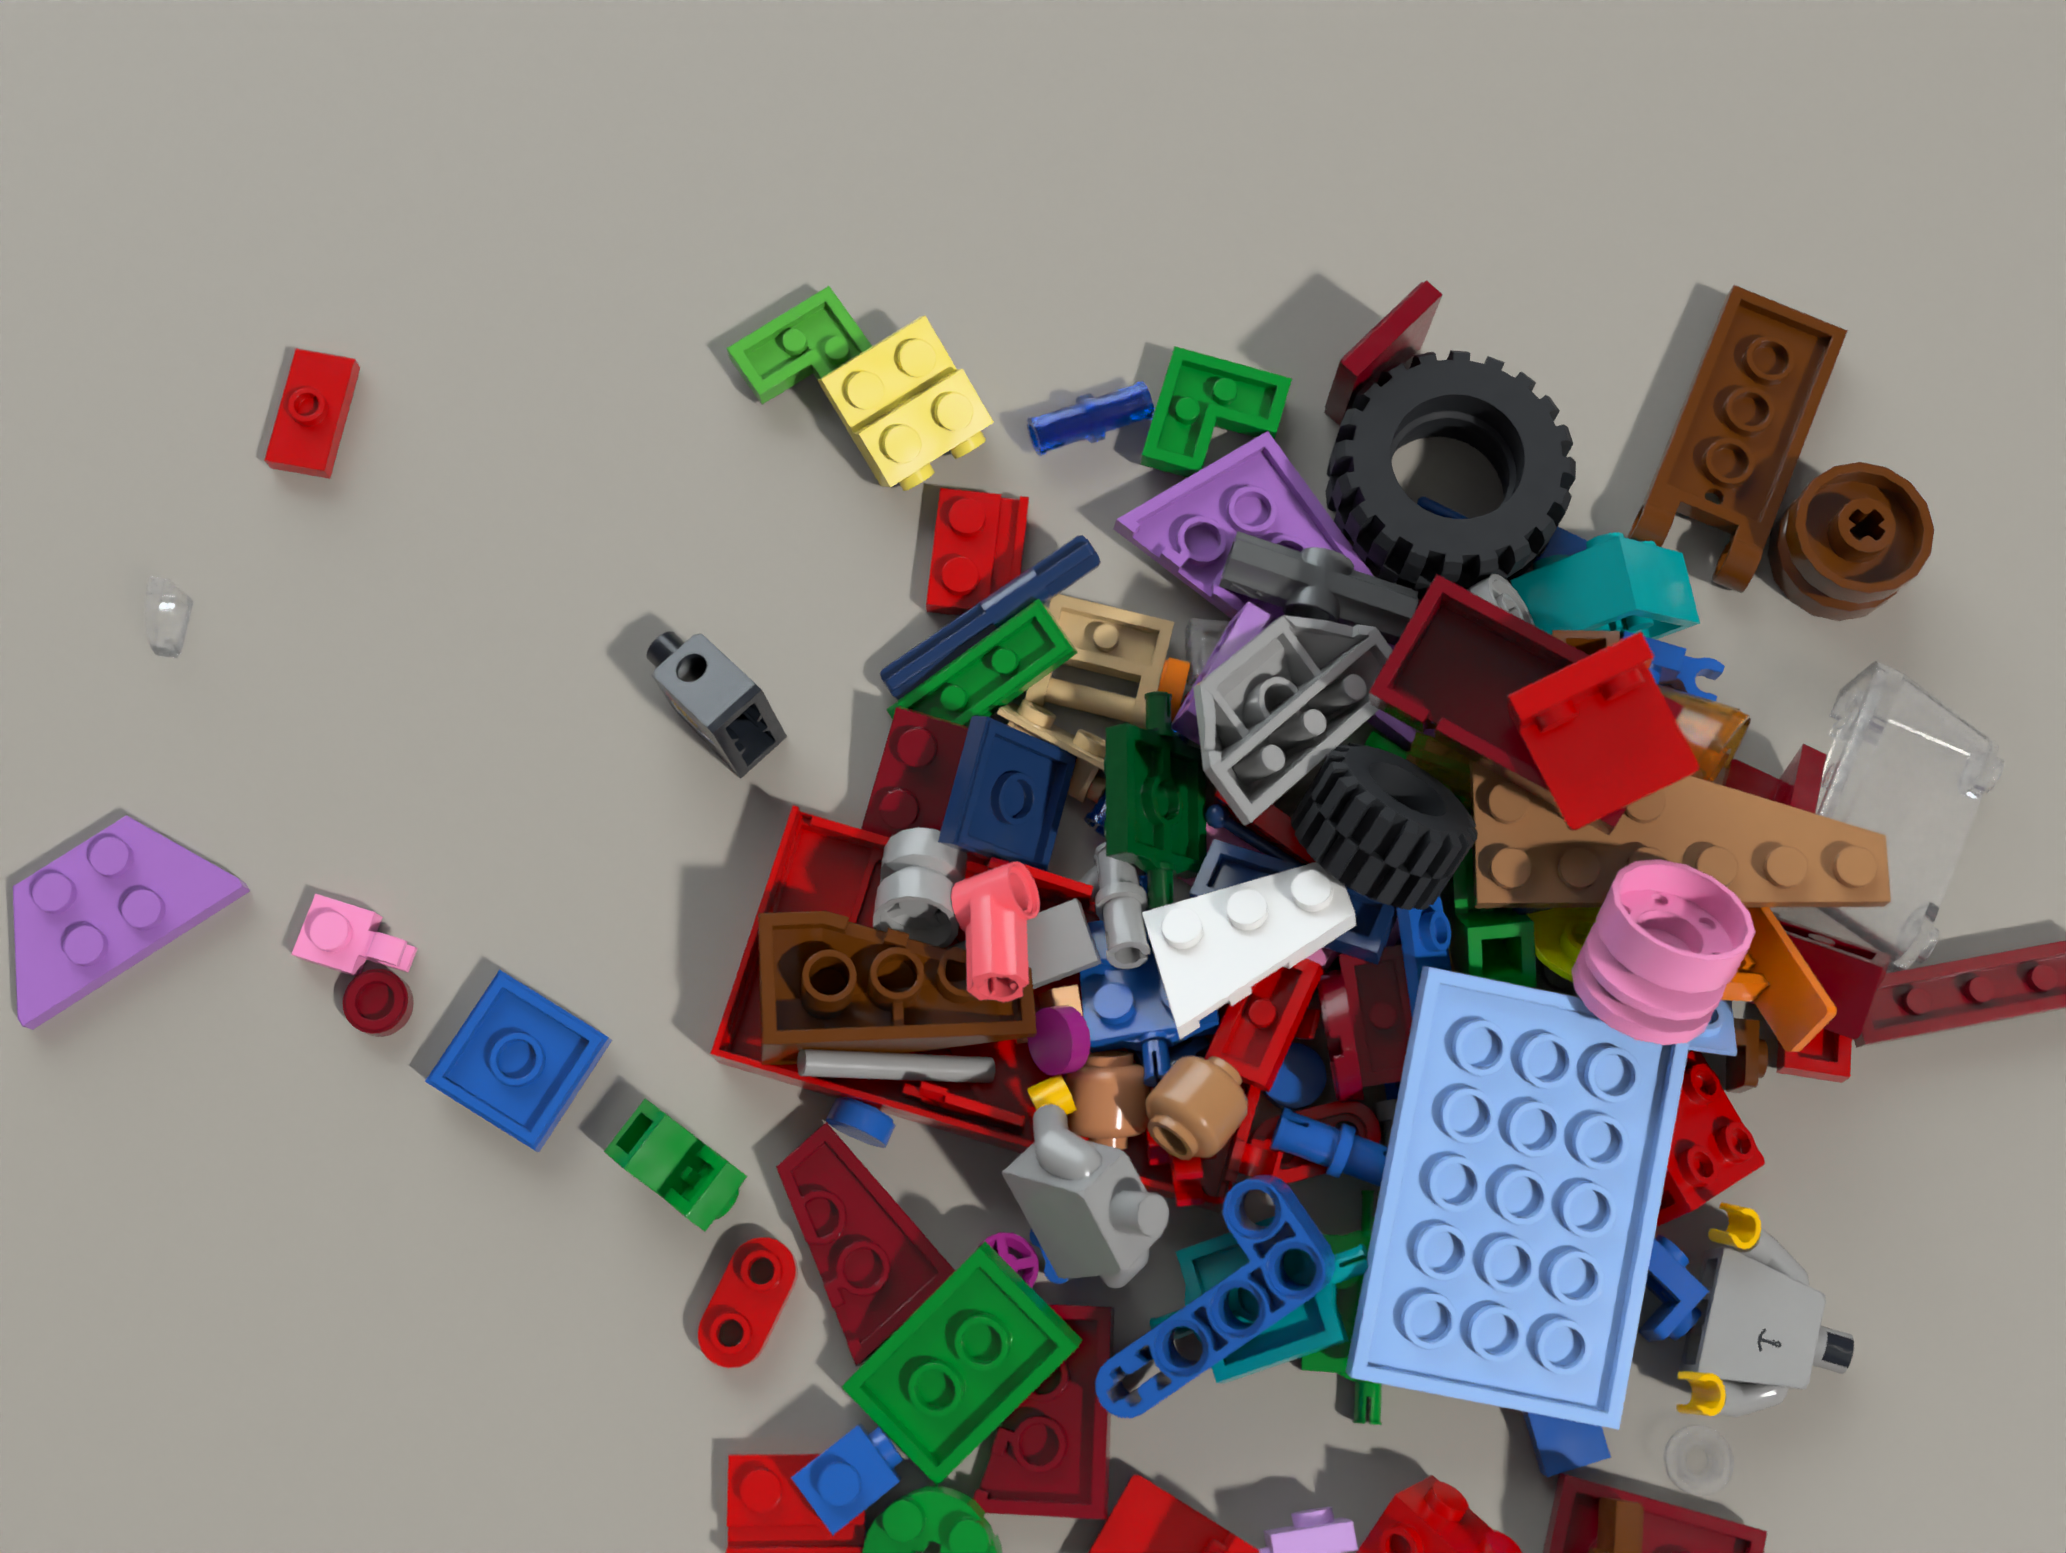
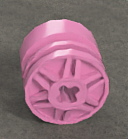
M1660 859L1635 861L1620 869L1596 917L1597 922L1593 924L1571 970L1574 989L1589 1011L1609 1027L1627 1036L1660 1045L1688 1043L1704 1033L1714 1009L1718 1007L1727 983L1734 977L1750 946L1755 933L1751 915L1736 894L1712 876L1684 864Z

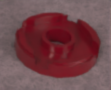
M1341 969L1329 971L1322 974L1317 987L1336 1098L1341 1103L1364 1100L1343 973H1341Z

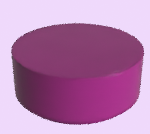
M1068 1005L1045 1007L1035 1013L1037 1034L1035 1037L1028 1038L1030 1054L1037 1067L1048 1075L1072 1073L1081 1069L1086 1063L1090 1051V1033L1081 1013Z

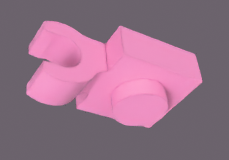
M315 894L291 955L301 960L356 977L362 972L366 960L409 973L418 948L407 945L408 942L403 939L377 932L383 917L376 912Z

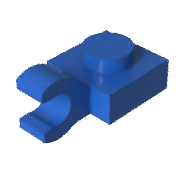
M1624 631L1620 636V641L1635 633ZM1644 636L1654 655L1649 670L1659 689L1664 690L1668 685H1671L1676 689L1680 700L1686 706L1695 710H1709L1716 703L1717 696L1701 691L1696 685L1695 677L1704 676L1708 679L1716 680L1723 673L1725 666L1712 658L1685 656L1686 648Z

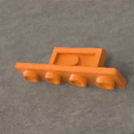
M1746 907L1751 915L1755 933L1734 977L1727 983L1721 1000L1753 1001L1784 1050L1787 1052H1799L1836 1015V1007L1769 907Z

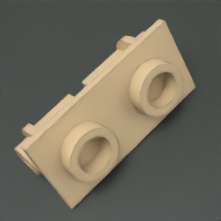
M1022 700L1020 706L1012 702L999 708L997 714L1009 720L1008 726L1077 756L1068 795L1082 803L1087 798L1095 803L1100 801L1106 790V779L1099 776L1101 771H1104V757L1106 755V741L1081 729H1078L1076 735L1063 730L1053 724L1056 719L1055 714L1028 700Z

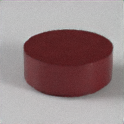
M371 969L360 973L349 983L343 996V1011L349 1023L359 1031L375 1037L388 1036L399 1031L410 1019L414 1006L413 994L408 984L396 974L384 969Z

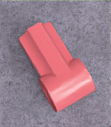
M1014 861L956 882L952 888V908L957 922L966 933L967 991L978 1000L1008 1002L1022 997L1023 988L1029 984L1027 920L1037 917L1040 909V899L1036 883L1029 870L1022 863Z

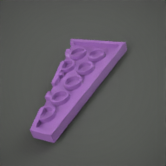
M1268 431L1116 519L1113 528L1231 619L1248 601L1270 614L1262 631L1284 615L1283 608L1219 587L1223 568L1237 531L1299 552L1310 547L1334 550L1350 559L1354 564V570L1373 576ZM1388 643V645H1389V646L1391 647V649L1393 650L1394 647H1395V645H1392V644H1389V643ZM1380 709L1367 720L1369 724L1406 752L1430 767L1454 752V750L1435 740V729H1425L1424 733H1421Z

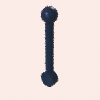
M1213 804L1207 808L1205 820L1210 827H1223L1265 855L1301 866L1306 865L1230 817L1227 807Z

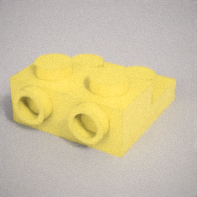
M926 315L917 318L817 380L881 487H892L899 483L902 490L907 491L919 485L935 473L930 462L949 450L954 459L973 451L986 441L981 430L994 423L964 370L956 369Z

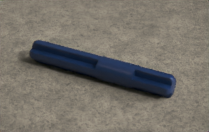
M1077 535L882 668L880 676L885 686L897 700H900L1038 598L1044 603L1048 602L1099 567L1101 561L1097 552L1087 538L1083 535Z

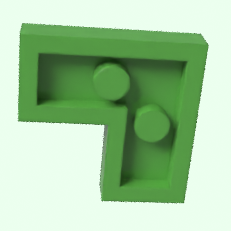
M828 286L727 348L729 359L763 405L811 374H814L817 380L866 351L872 345L831 287Z

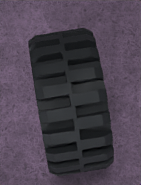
M1450 350L1447 360H1437L1436 353L1428 352L1414 355L1409 369H1406L1403 363L1396 362L1382 370L1378 383L1367 382L1356 395L1352 409L1346 411L1330 456L1326 473L1329 477V482L1325 493L1327 509L1333 512L1337 511L1334 518L1335 524L1347 540L1352 539L1354 542L1353 550L1362 559L1367 567L1373 564L1380 570L1379 579L1394 584L1399 581L1412 586V590L1418 591V599H1423L1437 574L1464 589L1471 587L1491 574H1498L1504 579L1507 578L1509 580L1523 575L1530 568L1534 559L1543 552L1564 517L1572 498L1569 489L1576 479V461L1572 457H1566L1573 446L1569 428L1564 424L1556 426L1554 423L1560 410L1550 396L1545 395L1539 399L1532 392L1536 382L1521 371L1515 378L1502 371L1505 362L1487 356L1483 364L1470 361L1471 353L1467 351ZM1426 437H1447L1467 443L1481 452L1497 471L1503 488V501L1498 509L1486 515L1470 519H1452L1433 514L1417 505L1403 491L1393 471V455L1402 446Z

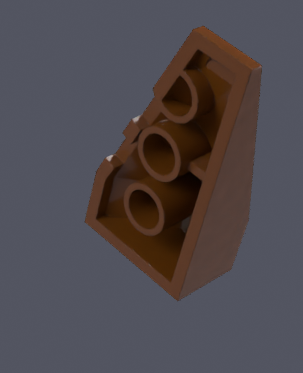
M829 911L758 914L762 1065L797 1064L798 1054L802 1049L909 1053L1035 1037L1037 1034L1032 968L1028 967L1029 984L1023 988L1022 997L1004 1003L997 1000H978L967 991L965 949L958 947L946 949L910 939L908 933L890 928L885 932L848 921L849 917Z

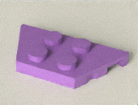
M124 816L13 886L17 1018L23 1027L34 1030L250 892V889L245 882L129 816Z

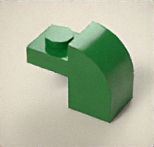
M1471 847L1448 881L1449 901H1443L1444 914L1447 916L1451 928L1449 949L1456 973L1524 987H1535L1534 922L1527 915L1517 914L1512 908H1474L1473 851Z
M646 1098L603 1151L619 1166L666 1200L679 1213L704 1232H706L714 1220L723 1217L733 1207L739 1194V1187L748 1177Z

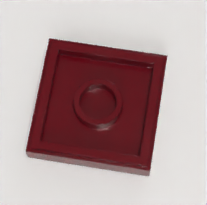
M1427 280L1424 283L1418 284L1340 359L1324 412L1339 426L1346 411L1352 409L1356 395L1367 382L1378 383L1382 370L1396 362L1405 364L1422 347L1443 295Z

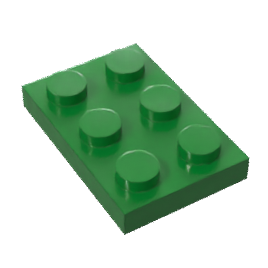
M984 1241L849 1377L841 1388L938 1486L1078 1348L1082 1339Z

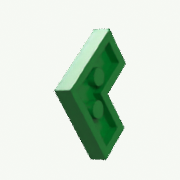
M1174 346L1141 455L1140 465L1187 478L1203 469L1215 426L1256 438L1268 431L1275 440L1292 378Z

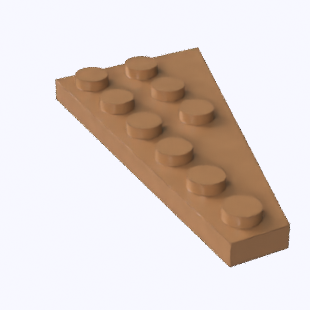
M1469 759L1471 816L1474 819L1475 829L1478 832V837L1472 845L1474 908H1601L1620 869L1635 861L1658 859L1684 864L1712 876L1735 893L1745 907H1884L1891 902L1886 835L1693 776H1689L1628 805L1609 836L1590 825L1572 831L1566 826L1556 806Z

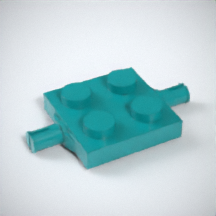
M1275 1216L1259 1221L1255 1224L1260 1226H1269L1273 1222ZM1231 1232L1176 1251L1185 1281V1306L1250 1262ZM1360 1244L1358 1247L1335 1254V1272L1332 1280L1323 1290L1213 1365L1211 1368L1216 1383L1225 1384L1349 1341L1337 1306L1336 1284L1366 1272L1368 1260L1364 1258H1367L1368 1251L1365 1245ZM1289 1249L1286 1252L1284 1269L1287 1276L1299 1284L1312 1283L1316 1275V1265L1313 1258L1301 1249ZM1233 1288L1231 1290L1229 1308L1232 1314L1243 1322H1255L1259 1315V1304L1256 1297L1244 1288ZM1179 1310L1157 1318H1151V1330ZM1184 1326L1176 1328L1174 1340L1194 1334L1203 1345L1200 1336L1193 1329Z

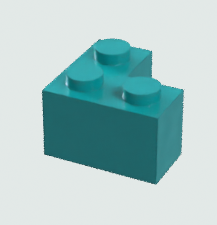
M1620 532L1596 536L1586 542V550L1571 556L1553 555L1542 558L1533 563V571L1511 580L1512 587L1518 592L1530 612L1535 627L1552 635V630L1620 631V636L1624 631L1631 633L1641 631L1643 636L1657 640L1700 624L1683 553L1656 546L1654 541L1640 542L1625 538L1624 534Z

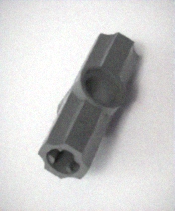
M1237 531L1219 587L1282 607L1283 613L1286 616L1326 620L1352 627L1357 624L1374 626L1387 643L1395 646L1414 615L1418 604V591L1356 571L1350 559L1334 550L1310 547L1299 552Z

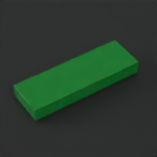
M1038 598L886 710L892 719L896 707L901 706L969 727L972 716L990 717L999 708L1007 705L1078 652L1045 603Z

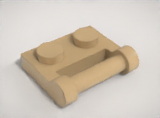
M1062 594L1053 597L1050 600L1048 609L1078 652L1063 664L1138 682L1140 684L1137 696L1133 698L1051 678L1052 671L1027 689L1025 700L1044 707L1045 702L1126 721L1130 722L1131 725L1146 730V701L1144 695L1149 692L1158 691L1174 622Z

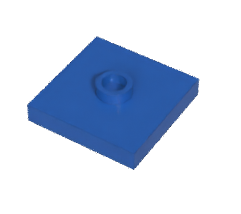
M499 970L425 1082L539 1153L612 1040Z

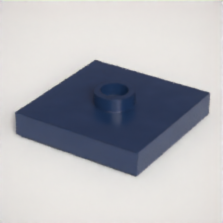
M972 716L938 842L989 862L991 857L1008 862L1018 861L1022 864L1047 871L1077 756L992 718Z

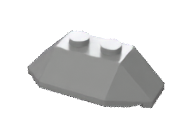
M1283 615L1193 687L1203 770L1243 825H1247L1256 819L1334 750L1335 746L1341 744L1379 710L1370 705L1368 692L1393 650L1376 627L1358 624L1352 627L1332 621Z

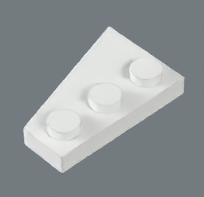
M1317 862L1142 912L1180 1040L1200 1027L1199 1020L1227 1002L1230 1006H1233L1252 993L1251 987L1281 967L1290 969L1356 926L1355 911L1346 886L1331 876Z

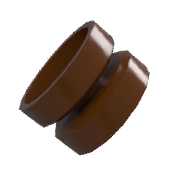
M1863 462L1833 466L1814 478L1801 492L1799 497L1783 512L1771 531L1767 556L1774 581L1790 602L1817 617L1836 621L1865 617L1885 604L1899 589L1906 586L1918 575L1931 555L1934 526L1926 501L1910 481L1883 466Z

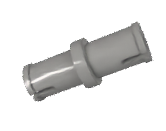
M1106 842L1096 848V855L1094 854V863L1097 867L1099 891L1095 896V910L1098 918L1104 922L1108 962L1116 968L1132 969L1147 962L1148 955H1150V947L1147 943L1142 912H1145L1146 907H1148L1147 893L1138 884L1136 865L1107 857Z

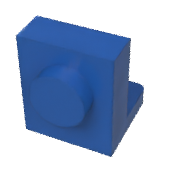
M1660 1234L1653 1241L1645 1286L1662 1304L1640 1327L1638 1332L1647 1341H1663L1668 1336L1673 1341H1676L1685 1335L1701 1317L1702 1312L1696 1305L1709 1290L1685 1268L1689 1263L1687 1256L1672 1241Z
M860 1423L791 1478L831 1534L834 1535L901 1481L902 1478L894 1467L904 1459L880 1427H877L869 1434L862 1423Z

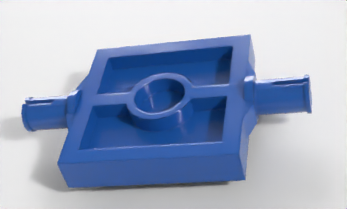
M1140 875L1139 884L1147 893V876ZM1102 920L1088 922L1102 964L1080 972L1083 1018L1087 1023L1090 1033V1053L1120 1048L1142 1051L1144 1084L1155 1088L1158 1084L1156 1064L1158 1065L1160 1080L1171 1068L1169 1047H1173L1188 1038L1216 1034L1221 1023L1219 1008L1199 1020L1200 1027L1180 1040L1146 927V938L1150 947V955H1148L1147 962L1132 969H1121L1112 966L1107 960L1106 951L1108 950L1104 922Z

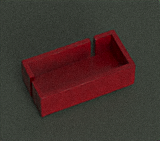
M1437 574L1369 690L1370 705L1421 733H1424L1429 722L1436 725V741L1556 806L1506 709L1508 695L1590 655ZM1663 695L1677 721L1685 706ZM1627 806L1589 825L1609 836Z

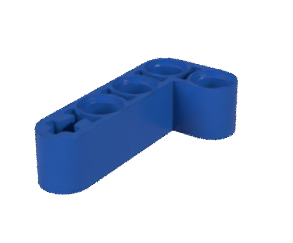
M1257 1175L1235 1184L1227 1193L1223 1203V1217L1228 1229L1250 1262L1105 1362L1099 1369L1095 1380L1096 1394L1100 1404L1110 1414L1119 1418H1134L1144 1414L1310 1300L1332 1280L1335 1272V1256L1332 1249L1291 1188L1282 1179L1272 1175ZM1252 1189L1266 1192L1274 1202L1275 1217L1269 1226L1257 1225L1247 1217L1244 1201ZM1289 1249H1301L1313 1258L1316 1265V1275L1312 1283L1299 1284L1287 1276L1284 1269V1257ZM1233 1288H1244L1256 1297L1259 1304V1315L1255 1322H1243L1232 1314L1229 1308V1295ZM1178 1326L1191 1328L1200 1336L1203 1343V1353L1200 1360L1186 1359L1177 1351L1174 1345V1334ZM1151 1360H1154L1156 1366L1161 1371L1141 1384L1138 1389L1128 1392L1122 1380Z

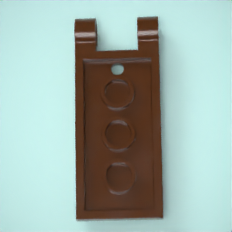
M1733 285L1725 298L1644 502L1636 515L1627 538L1640 542L1654 541L1656 546L1662 547L1676 512L1727 532L1731 536L1716 564L1712 581L1743 593L1752 580L1761 560L1764 546L1848 330ZM1705 494H1715L1719 498L1720 504L1718 505L1706 500Z

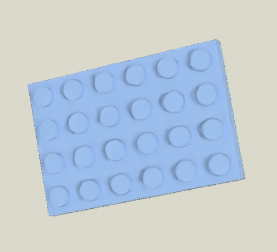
M1423 966L1367 1255L1368 1269L1363 1276L1345 1373L1355 1379L1619 1430L1690 1041L1688 1043L1660 1045L1636 1040L1605 1024L1587 1009L1581 998Z

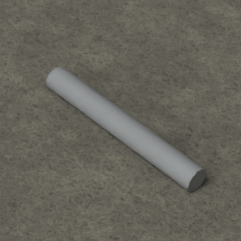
M802 1049L798 1054L797 1069L800 1076L992 1083L995 1076L994 1059L981 1056Z

